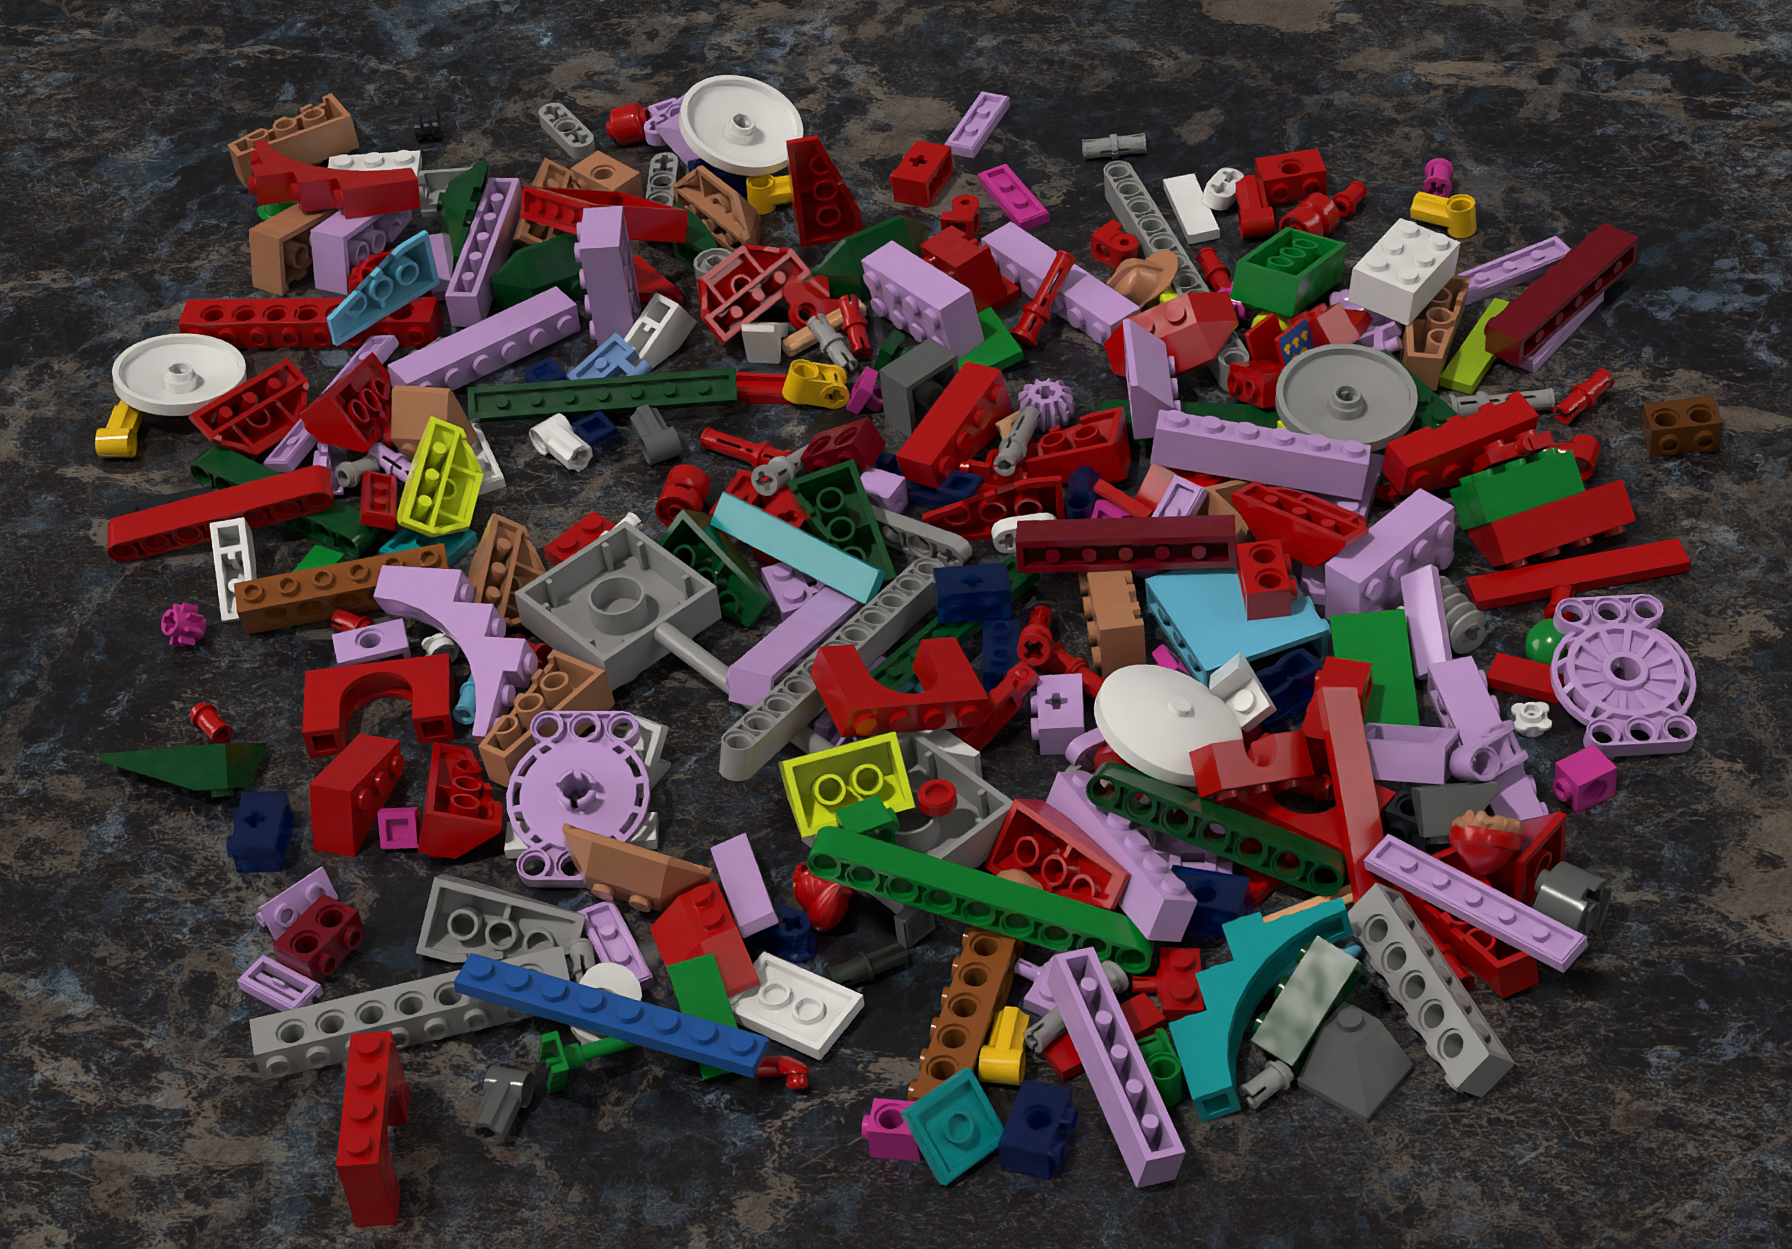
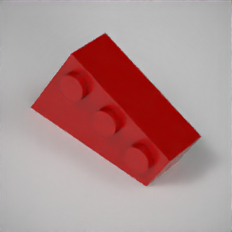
M951 225L919 245L924 257L922 260L969 288L972 292L978 314L1008 294L990 247L987 245L981 248L977 247L980 245L977 239L973 238L967 241V234Z
M1327 656L1323 669L1317 670L1314 694L1311 702L1308 704L1301 728L1305 733L1316 775L1326 773L1331 777L1316 691L1322 686L1357 687L1364 723L1374 684L1372 663Z
M359 734L309 784L314 850L355 858L378 817L377 812L383 808L403 773L405 760L401 755L400 740Z

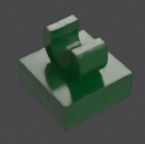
M894 329L880 348L873 368L878 374H880L879 370L911 350L903 346L905 334Z

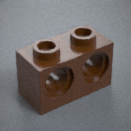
M1713 396L1643 403L1641 432L1650 457L1720 450L1723 422Z

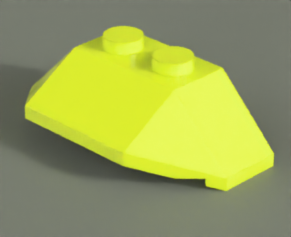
M433 416L430 417L412 460L398 508L397 521L400 526L429 537H437L469 529L484 474L474 451L466 441L467 436L463 428Z

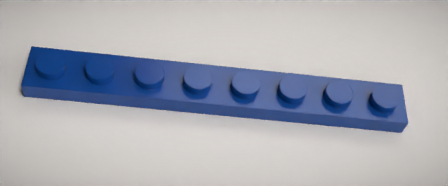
M473 953L469 955L454 980L456 993L754 1078L769 1049V1039L762 1035Z

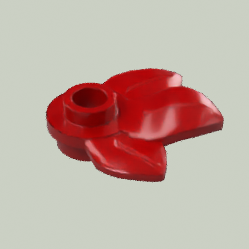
M791 275L785 283L784 298L790 306L788 318L791 325L797 330L806 327L807 322L813 316L819 320L817 314L823 313L826 316L839 309L838 300L829 299L828 279L823 275L812 277L805 284L796 276ZM799 312H805L808 315V320H802Z

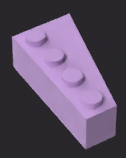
M339 210L310 230L315 289L348 296V276L352 274V268L359 266V260H367L369 254H380V250H384L386 242L392 243L412 220V210L345 219L342 211Z

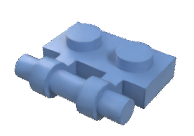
M615 332L571 371L567 378L575 380L617 377L622 372L626 376L648 374L653 368L645 359L634 367L632 363L639 358V355L633 347Z

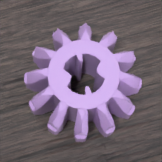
M1049 377L1046 381L1041 382L1036 379L1034 385H1024V390L1019 393V398L1017 399L1020 411L1026 406H1033L1040 412L1038 417H1041V420L1035 429L1040 428L1043 433L1047 429L1058 425L1068 426L1069 420L1074 417V394L1071 387L1064 385L1063 380L1052 382Z

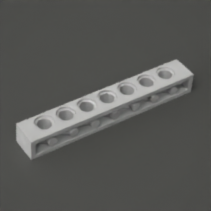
M563 946L500 960L570 981ZM460 970L262 1016L250 1019L249 1021L254 1057L262 1081L348 1061L351 1034L392 1031L396 1047L401 1049L457 1034L519 1021L536 1015L456 993L454 980Z

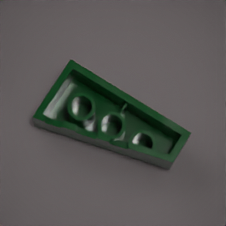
M854 459L786 482L792 502L819 539L886 572L878 594L897 577Z

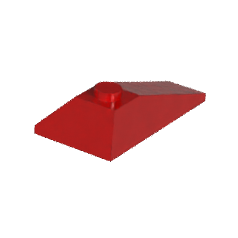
M813 135L786 140L793 216L801 248L841 241L845 237L862 231L860 208L819 136Z
M373 352L368 354L298 415L306 431L314 435L319 443L364 453L367 452L381 438L382 431L379 429V423L385 419L386 414L382 410L383 403L388 401L391 389L389 372Z
M1123 406L1089 413L1079 417L1080 424L1061 430L1060 425L1050 428V433L1035 441L1030 439L1027 444V453L1024 459L1017 463L1016 468L1021 467L1024 469V472H1029L1030 478L1061 475L1062 483L1095 485L1100 478L1109 484H1115L1123 479H1127L1131 455ZM999 448L989 451L985 460L987 463H992V473L996 474L994 469L996 465H993V462L999 454Z
M1061 475L1026 478L922 514L923 523L955 533L967 541L993 539L991 534L993 525L1004 518L1035 513H1050L1057 520L1065 519ZM1006 534L1005 538L1011 537V534Z
M439 742L433 743L418 853L427 854L436 859L445 857L456 859L500 833L503 807L499 801L493 800V789L490 783H484L481 777L482 768L471 748Z
M1014 799L984 865L987 870L995 875L999 874L1002 870H1021L1043 886L1044 891L1115 910L1131 876L1125 868L1069 817L1045 801L1036 799Z

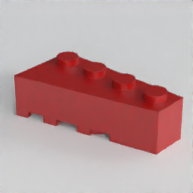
M1519 391L1507 395L1508 401L1494 405L1492 402L1486 403L1478 407L1479 412L1464 418L1458 414L1448 418L1447 422L1437 429L1432 430L1428 426L1387 442L1382 472L1401 496L1413 494L1419 488L1429 491L1460 485L1459 479L1479 473L1474 458L1485 452L1483 446L1501 439L1504 440L1506 445L1515 442L1514 436L1532 429L1536 431L1539 415Z

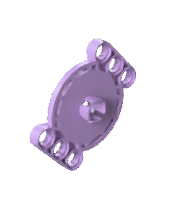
M1635 594L1567 598L1561 600L1555 609L1553 625L1556 630L1565 636L1554 651L1550 667L1551 685L1557 699L1567 712L1587 726L1583 738L1585 748L1594 744L1606 757L1686 752L1693 745L1697 733L1695 722L1690 717L1685 716L1692 705L1696 690L1695 670L1688 655L1680 645L1667 634L1656 629L1662 618L1663 605L1654 596ZM1646 608L1651 610L1655 616L1643 618L1635 610ZM1601 610H1610L1614 612L1618 618L1615 620H1606L1602 618L1598 612ZM1564 612H1573L1577 614L1581 618V620L1578 622H1569L1565 620L1561 614H1563ZM1567 649V657L1558 661L1563 650ZM1617 668H1621L1618 674L1619 678L1614 675ZM1558 673L1564 675V688H1562L1559 681ZM1681 692L1688 693L1687 700L1683 706L1679 701ZM1570 698L1573 699V701L1577 704V706H1576L1575 704H1573V702L1570 700ZM1680 728L1687 733L1688 737L1684 739L1674 738L1669 734L1668 729ZM1632 730L1645 731L1650 739L1646 741L1636 740L1631 736L1630 732ZM1595 732L1607 733L1612 738V741L1600 743L1593 738L1592 734Z
M543 711L537 714L530 724L531 734L537 745L531 748L517 764L510 777L506 793L507 812L512 827L523 844L529 848L518 857L516 863L517 871L523 883L530 887L586 888L580 874L567 876L562 871L564 865L572 860L563 843V825L567 823L629 843L639 832L648 815L651 801L650 781L642 760L631 748L640 739V727L636 717L630 712ZM551 722L558 725V731L551 737L546 738L538 734L539 728L545 723ZM592 723L596 729L591 736L582 738L575 734L579 725ZM621 723H628L633 726L632 733L625 738H618L613 735V729ZM535 759V763L529 768L525 777L521 776L524 769ZM631 760L639 768L640 777L634 778L629 766ZM517 786L521 789L520 804L514 806V794ZM644 788L642 806L639 807L638 793ZM578 789L589 790L583 798L578 799V808H573L570 799H567L569 794ZM516 817L525 820L529 830L526 834L519 827ZM530 861H543L545 863L543 872L536 876L526 874L525 867Z

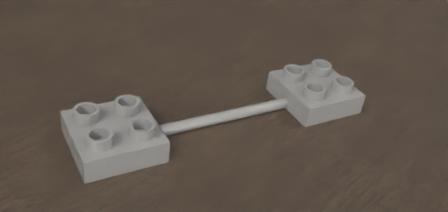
M624 521L514 593L521 624L554 650L605 670L611 691H614L621 685L630 683L640 672L672 652L729 695V686L726 684V675L729 667L692 640L695 635L722 618L717 587L627 521ZM741 704L748 710L753 708L752 706ZM807 725L790 740L807 754L835 747ZM917 731L904 732L897 739L915 807L895 813L899 822V829L895 830L897 846L975 869L987 860L1013 801ZM930 780H947L955 786L958 803L955 810L950 814L942 817H931L920 810L918 790L924 783ZM816 834L801 837V839L811 848ZM873 895L896 914L908 906Z

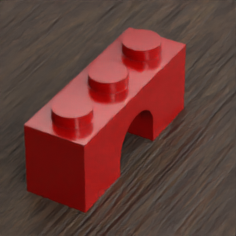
M1304 730L1272 734L1252 742L1254 763L1248 758L1242 739L1211 743L1189 752L1199 797L1216 796L1217 802H1222L1240 797L1239 792L1247 791L1248 797H1253L1271 792L1270 787L1277 786L1279 792L1301 787L1300 780L1315 775Z

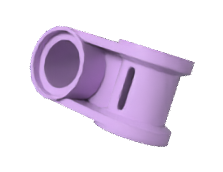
M1507 720L1497 723L1484 730L1481 735L1453 751L1449 761V767L1453 776L1460 781H1489L1527 760L1529 757L1526 750H1521L1513 732L1515 728L1513 721ZM1474 757H1475V759H1476V768H1475V770H1474V767H1473V759H1474Z

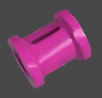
M1443 158L1432 159L1425 166V176L1427 179L1423 186L1424 193L1445 198L1450 196L1452 190L1450 180L1454 174L1452 163Z

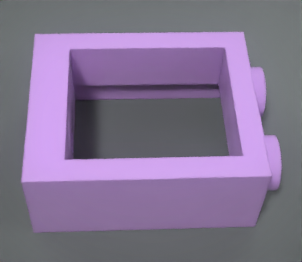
M1367 723L1364 726L1373 779L1444 785L1452 775L1449 761L1452 752L1459 748V729Z

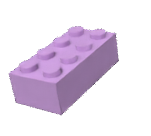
M623 206L583 208L582 222H577L578 242L574 245L576 262H582L583 267L579 272L581 289H587L588 295H585V311L587 315L592 314L593 319L589 325L591 340H597L599 347L615 332L623 339L626 337L641 315V304Z
M890 241L861 260L865 272L863 279L872 296L871 306L879 317L883 316L893 322L898 329L905 330L918 342H924L932 338L958 356V360L985 341L972 292L966 286L894 241Z
M1419 488L1369 529L1367 536L1345 548L1325 564V618L1330 620L1332 615L1388 611L1398 608L1404 603L1401 576L1430 564L1437 567L1438 571L1448 568L1454 558V506Z

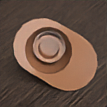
M1160 250L1145 260L1137 258L1125 259L1117 267L1114 275L1107 281L1106 285L1142 309L1148 302L1159 296L1171 285L1178 270V258L1170 250Z

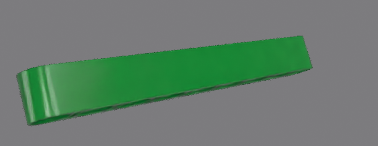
M826 826L819 829L807 859L809 871L821 879L1062 953L1093 947L1100 963L1110 960L1120 966L1124 972L1131 974L1143 973L1148 970L1151 964L1156 940H1147L1128 916L839 827Z

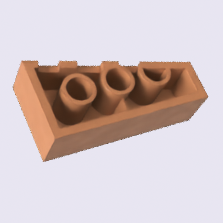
M1454 275L1409 326L1402 324V334L1400 335L1403 349H1400L1401 363L1431 390H1437L1440 376L1444 370L1465 309L1471 276Z
M1131 570L1078 572L1080 593H1087L1088 595L1082 597L1085 619L1092 618V621L1087 622L1089 644L1096 643V647H1091L1093 668H1100L1102 678L1105 680L1110 674L1120 668L1132 665H1146L1143 618H1140L1139 602H1137Z

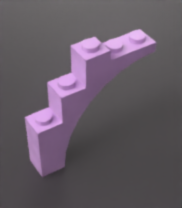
M382 565L373 597L386 614L413 618L434 626L452 638L466 655L473 675L476 695V714L472 736L480 745L500 717L508 715L509 708L513 706V701L516 698L515 687L529 688L531 676L534 675L538 667L537 655L526 639L504 638L506 623L493 604L472 603L474 587L462 570Z

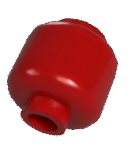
M637 102L614 108L610 112L609 121L606 122L607 133L611 139H616L622 146L646 140L644 124L652 116L647 107H642Z

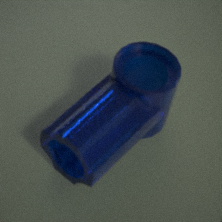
M1079 466L1076 471L1070 473L1067 494L1063 498L1065 519L1091 518L1096 500H1098L1093 487L1101 478L1100 473L1095 472L1091 467Z

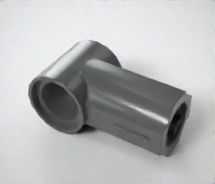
M648 404L637 407L635 413L630 416V420L640 440L641 449L648 465L682 455L680 440L674 427L666 425L658 409L652 408Z
M492 1065L484 1079V1097L469 1126L471 1135L478 1138L483 1144L497 1146L499 1142H504L519 1108L528 1107L532 1100L535 1089L534 1074L528 1071Z

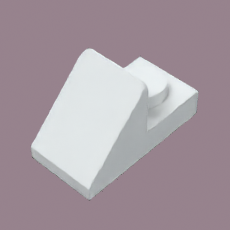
M753 322L742 324V336L747 360L750 363H780L781 337L788 336V323Z
M1241 652L1211 674L1210 691L1224 700L1236 717L1240 728L1245 732L1251 731L1277 710Z
M635 716L638 720L641 736L638 743L631 748L644 764L649 777L651 791L671 766V762L660 759L669 727L640 716ZM628 724L624 738L632 733V725ZM631 760L629 766L634 778L640 777L639 768ZM644 788L638 793L639 798L644 797Z

